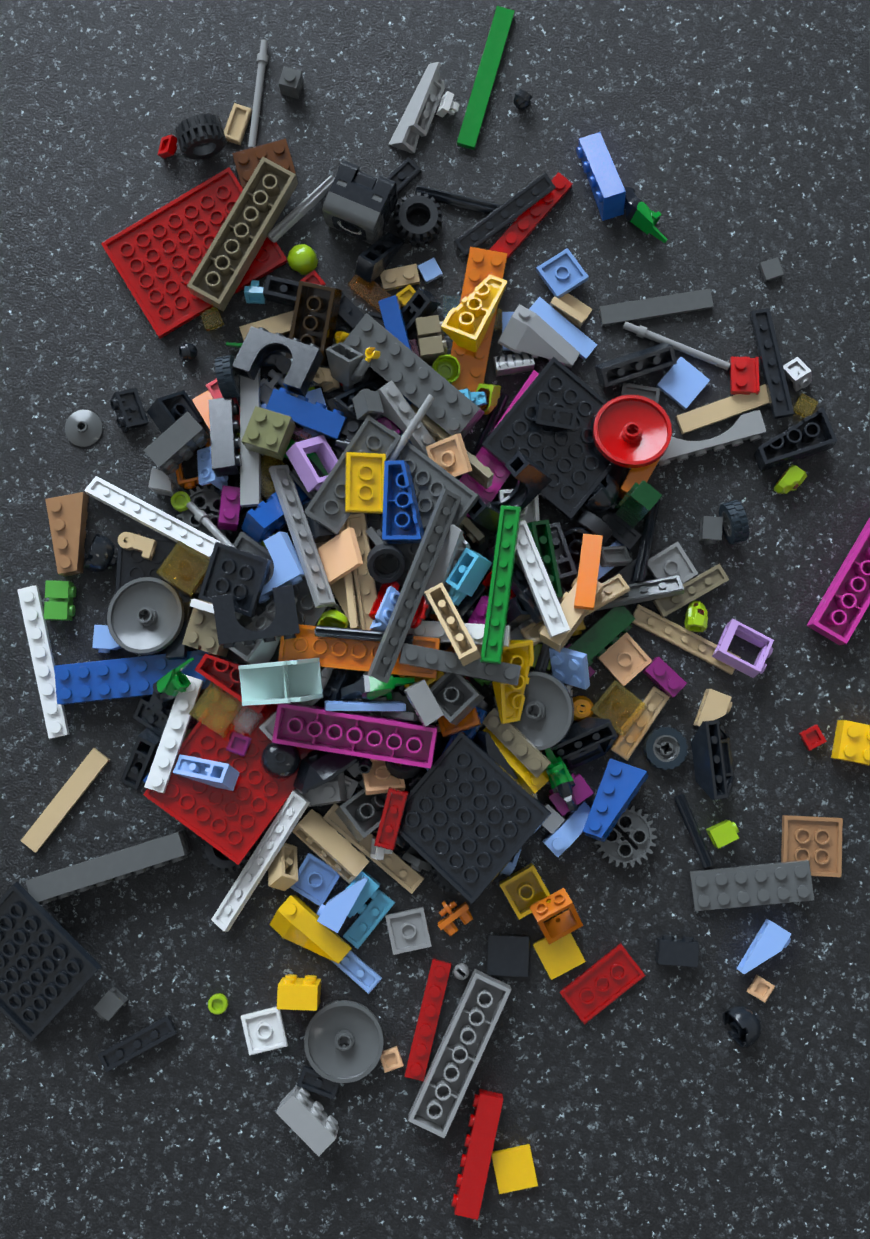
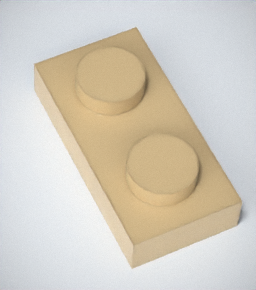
M416 264L384 270L380 275L384 291L403 288L409 284L411 286L420 284Z

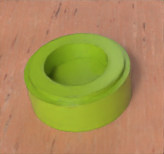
M183 491L173 494L171 497L173 508L179 512L188 509L186 505L191 501L189 495Z
M221 993L214 994L208 1001V1009L216 1015L224 1013L228 1007V999Z

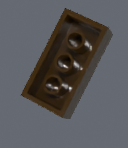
M299 281L289 339L296 338L304 344L318 346L324 357L320 365L328 366L326 349L331 347L333 343L342 290ZM286 353V358L293 359L292 355Z

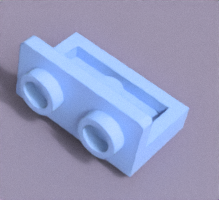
M211 446L198 450L199 484L203 486L211 483L220 490H222L223 485L228 486V476L217 477L212 470Z
M393 586L388 587L375 616L376 619L373 620L370 626L372 631H385L400 595V592Z

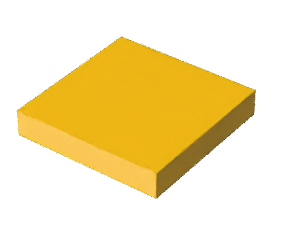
M571 933L550 945L545 937L533 943L551 980L586 962Z
M530 1144L492 1152L499 1194L538 1186Z

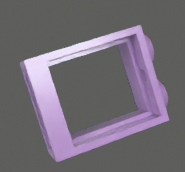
M324 435L296 442L286 452L308 493L315 490L318 491L327 476L319 478L306 454L316 452L328 475L338 461Z
M732 619L725 626L712 657L754 678L759 673L762 674L767 666L765 660L773 652L771 646L774 640ZM734 635L761 648L754 665L727 652Z

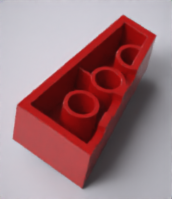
M205 653L195 671L242 702L238 669L240 664ZM271 704L248 705V707L259 714H265Z

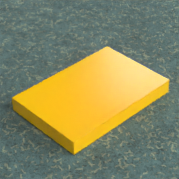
M346 452L345 512L383 514L384 461H386V454Z

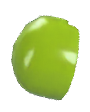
M295 245L288 253L287 260L292 270L302 275L309 274L317 267L318 258L316 253L308 245Z
M441 355L432 364V368L449 383L456 381L460 375V363L451 355Z
M331 609L321 615L317 626L348 628L349 621L343 613Z

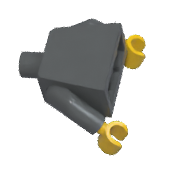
M337 331L335 333L336 343H333L331 347L326 349L331 376L342 383L344 391H349L354 388V384L362 381L365 372L371 364V359H378L381 353L380 351H374V347H369L365 350L366 358L364 359L363 354L342 343L349 333Z

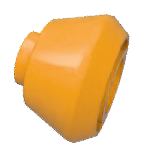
M585 696L573 698V720L579 722L593 715L594 706L589 698Z

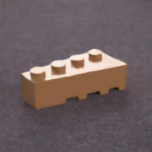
M84 492L45 499L57 572L64 577L83 573L84 542L86 538L85 529L88 517L87 504L89 503V496Z

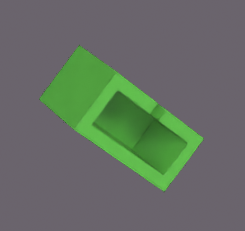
M46 580L45 598H49V602L44 603V619L72 621V617L75 616L73 597H76V587L74 583L70 581Z

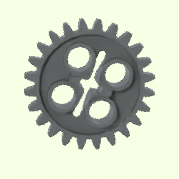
M212 484L210 489L207 488V485H204L202 490L199 486H196V492L190 489L191 495L189 497L195 505L200 501L205 502L204 506L198 508L206 514L211 512L208 515V519L212 523L218 522L219 510H216L215 506L220 504L221 496L214 492V485ZM189 509L183 512L178 511L180 513L176 515L178 520L216 539L202 523L199 525L192 524L196 519ZM219 529L225 537L226 533L233 534L230 530Z
M632 806L630 810L627 808L616 824L624 833H630L628 837L636 844L637 850L627 840L622 841L620 839L622 835L615 828L612 830L617 834L615 841H609L606 838L604 842L599 840L594 842V844L601 846L597 852L604 851L602 858L609 857V864L614 860L616 861V867L623 863V867L626 868L627 863H630L633 868L634 861L641 865L640 858L648 860L646 853L653 854V851L649 848L650 846H656L652 842V839L657 838V836L652 835L656 828H650L653 820L647 822L648 814L642 816V809L635 812V806ZM622 817L630 819L631 824L628 828H623L620 825ZM636 831L644 834L642 842L634 840L633 836ZM621 845H628L631 851L628 856H623L620 853Z

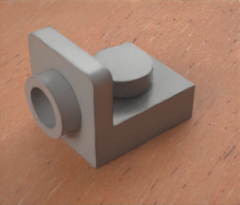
M799 357L783 365L785 375L793 382L795 391L805 388L811 383L812 371Z

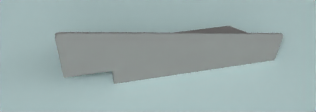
M440 62L428 65L389 145L409 153H415L419 135L421 137L427 135L445 89L444 80L440 79L439 74Z
M451 525L425 591L443 583L449 593L451 585L445 581L465 548L470 549L469 543L463 537L464 532L455 525ZM432 607L431 614H436Z

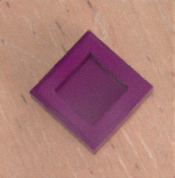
M233 731L226 750L245 757L252 738Z

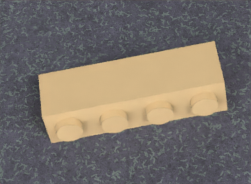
M578 577L575 578L571 585L573 588L569 593L565 592L560 601L562 602L560 606L570 630L550 638L544 623L539 629L540 641L559 653L589 612L586 609L574 608ZM597 581L595 602L603 592V584Z
M443 583L424 591L463 667L481 658Z
M313 809L292 830L299 839L349 884L370 862L362 852L354 848L349 840L343 838L336 829L329 825Z

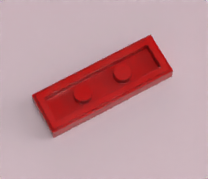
M389 787L374 846L394 851L408 792Z

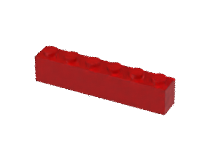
M479 1089L478 1095H474L473 1107H475L474 1115L470 1114L468 1124L471 1127L470 1135L466 1134L464 1142L467 1150L466 1154L461 1156L460 1166L463 1167L462 1173L458 1174L456 1179L458 1192L453 1194L451 1206L454 1207V1215L476 1220L479 1218L503 1104V1094Z

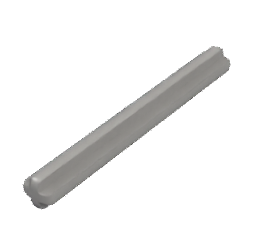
M329 176L268 233L269 240L275 243L326 196L335 177Z

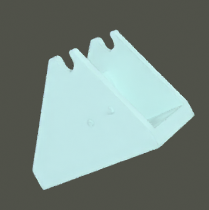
M320 658L238 666L242 706L302 702L323 698Z

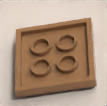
M782 815L781 862L809 860L811 876L841 877L843 818Z

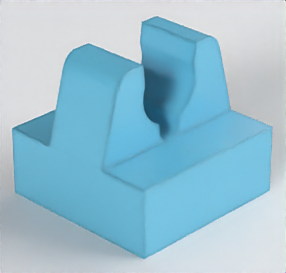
M252 280L251 286H245L246 303L265 304L264 287L259 286V280Z

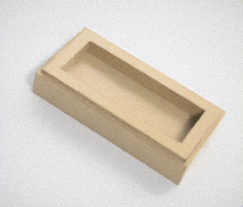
M234 103L224 130L228 142L241 145L252 114L251 108Z

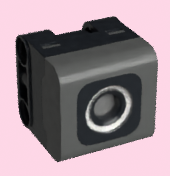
M342 160L322 208L326 226L373 245L381 238L387 222L396 207L398 200L397 183L381 175L377 179L361 172L359 166Z

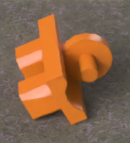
M443 901L442 905L444 908L439 911V914L442 917L447 913L448 915L440 920L437 926L440 930L444 929L449 936H452L458 931L457 926L453 922L459 917L464 925L473 919L468 910V904L464 902L452 911L457 906V903L453 901L448 905L446 901Z

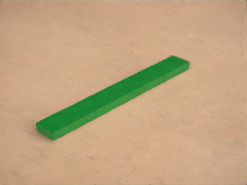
M500 6L496 7L457 140L458 146L475 150L515 10Z
M501 505L480 658L481 663L501 665L521 516V507Z

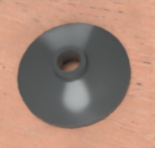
M78 410L72 413L65 423V434L68 440L79 447H89L95 444L103 432L101 419L90 410ZM85 424V428L80 430L79 426Z

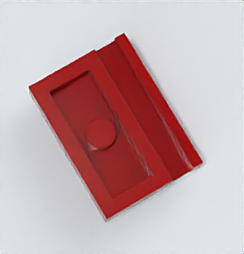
M759 357L730 358L731 394H759Z

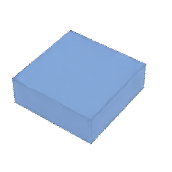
M434 257L417 266L426 284L443 276Z

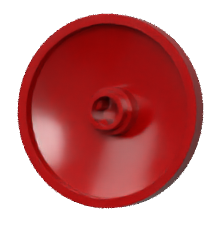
M623 395L608 401L597 413L593 426L594 442L600 453L610 462L626 468H640L656 462L666 452L672 436L671 422L665 410L655 401L639 395Z

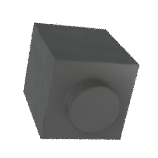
M283 67L278 83L282 95L299 99L304 84L302 71Z
M363 389L352 398L357 420H365L368 415L376 419L384 413L379 391Z
M703 516L700 518L699 541L704 542V545H716V543L721 541L723 517Z
M112 987L94 1007L97 1016L109 1021L126 1003L128 998L117 988Z

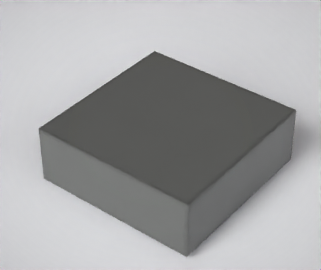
M778 257L759 264L765 282L784 275Z

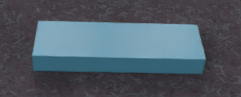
M380 890L343 937L358 949L395 902Z

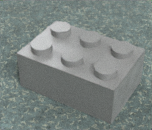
M296 1085L280 1102L276 1113L320 1156L336 1139L339 1128L338 1122L333 1116H328L324 1112L323 1106L318 1101L314 1102L309 1097L310 1093L306 1089Z

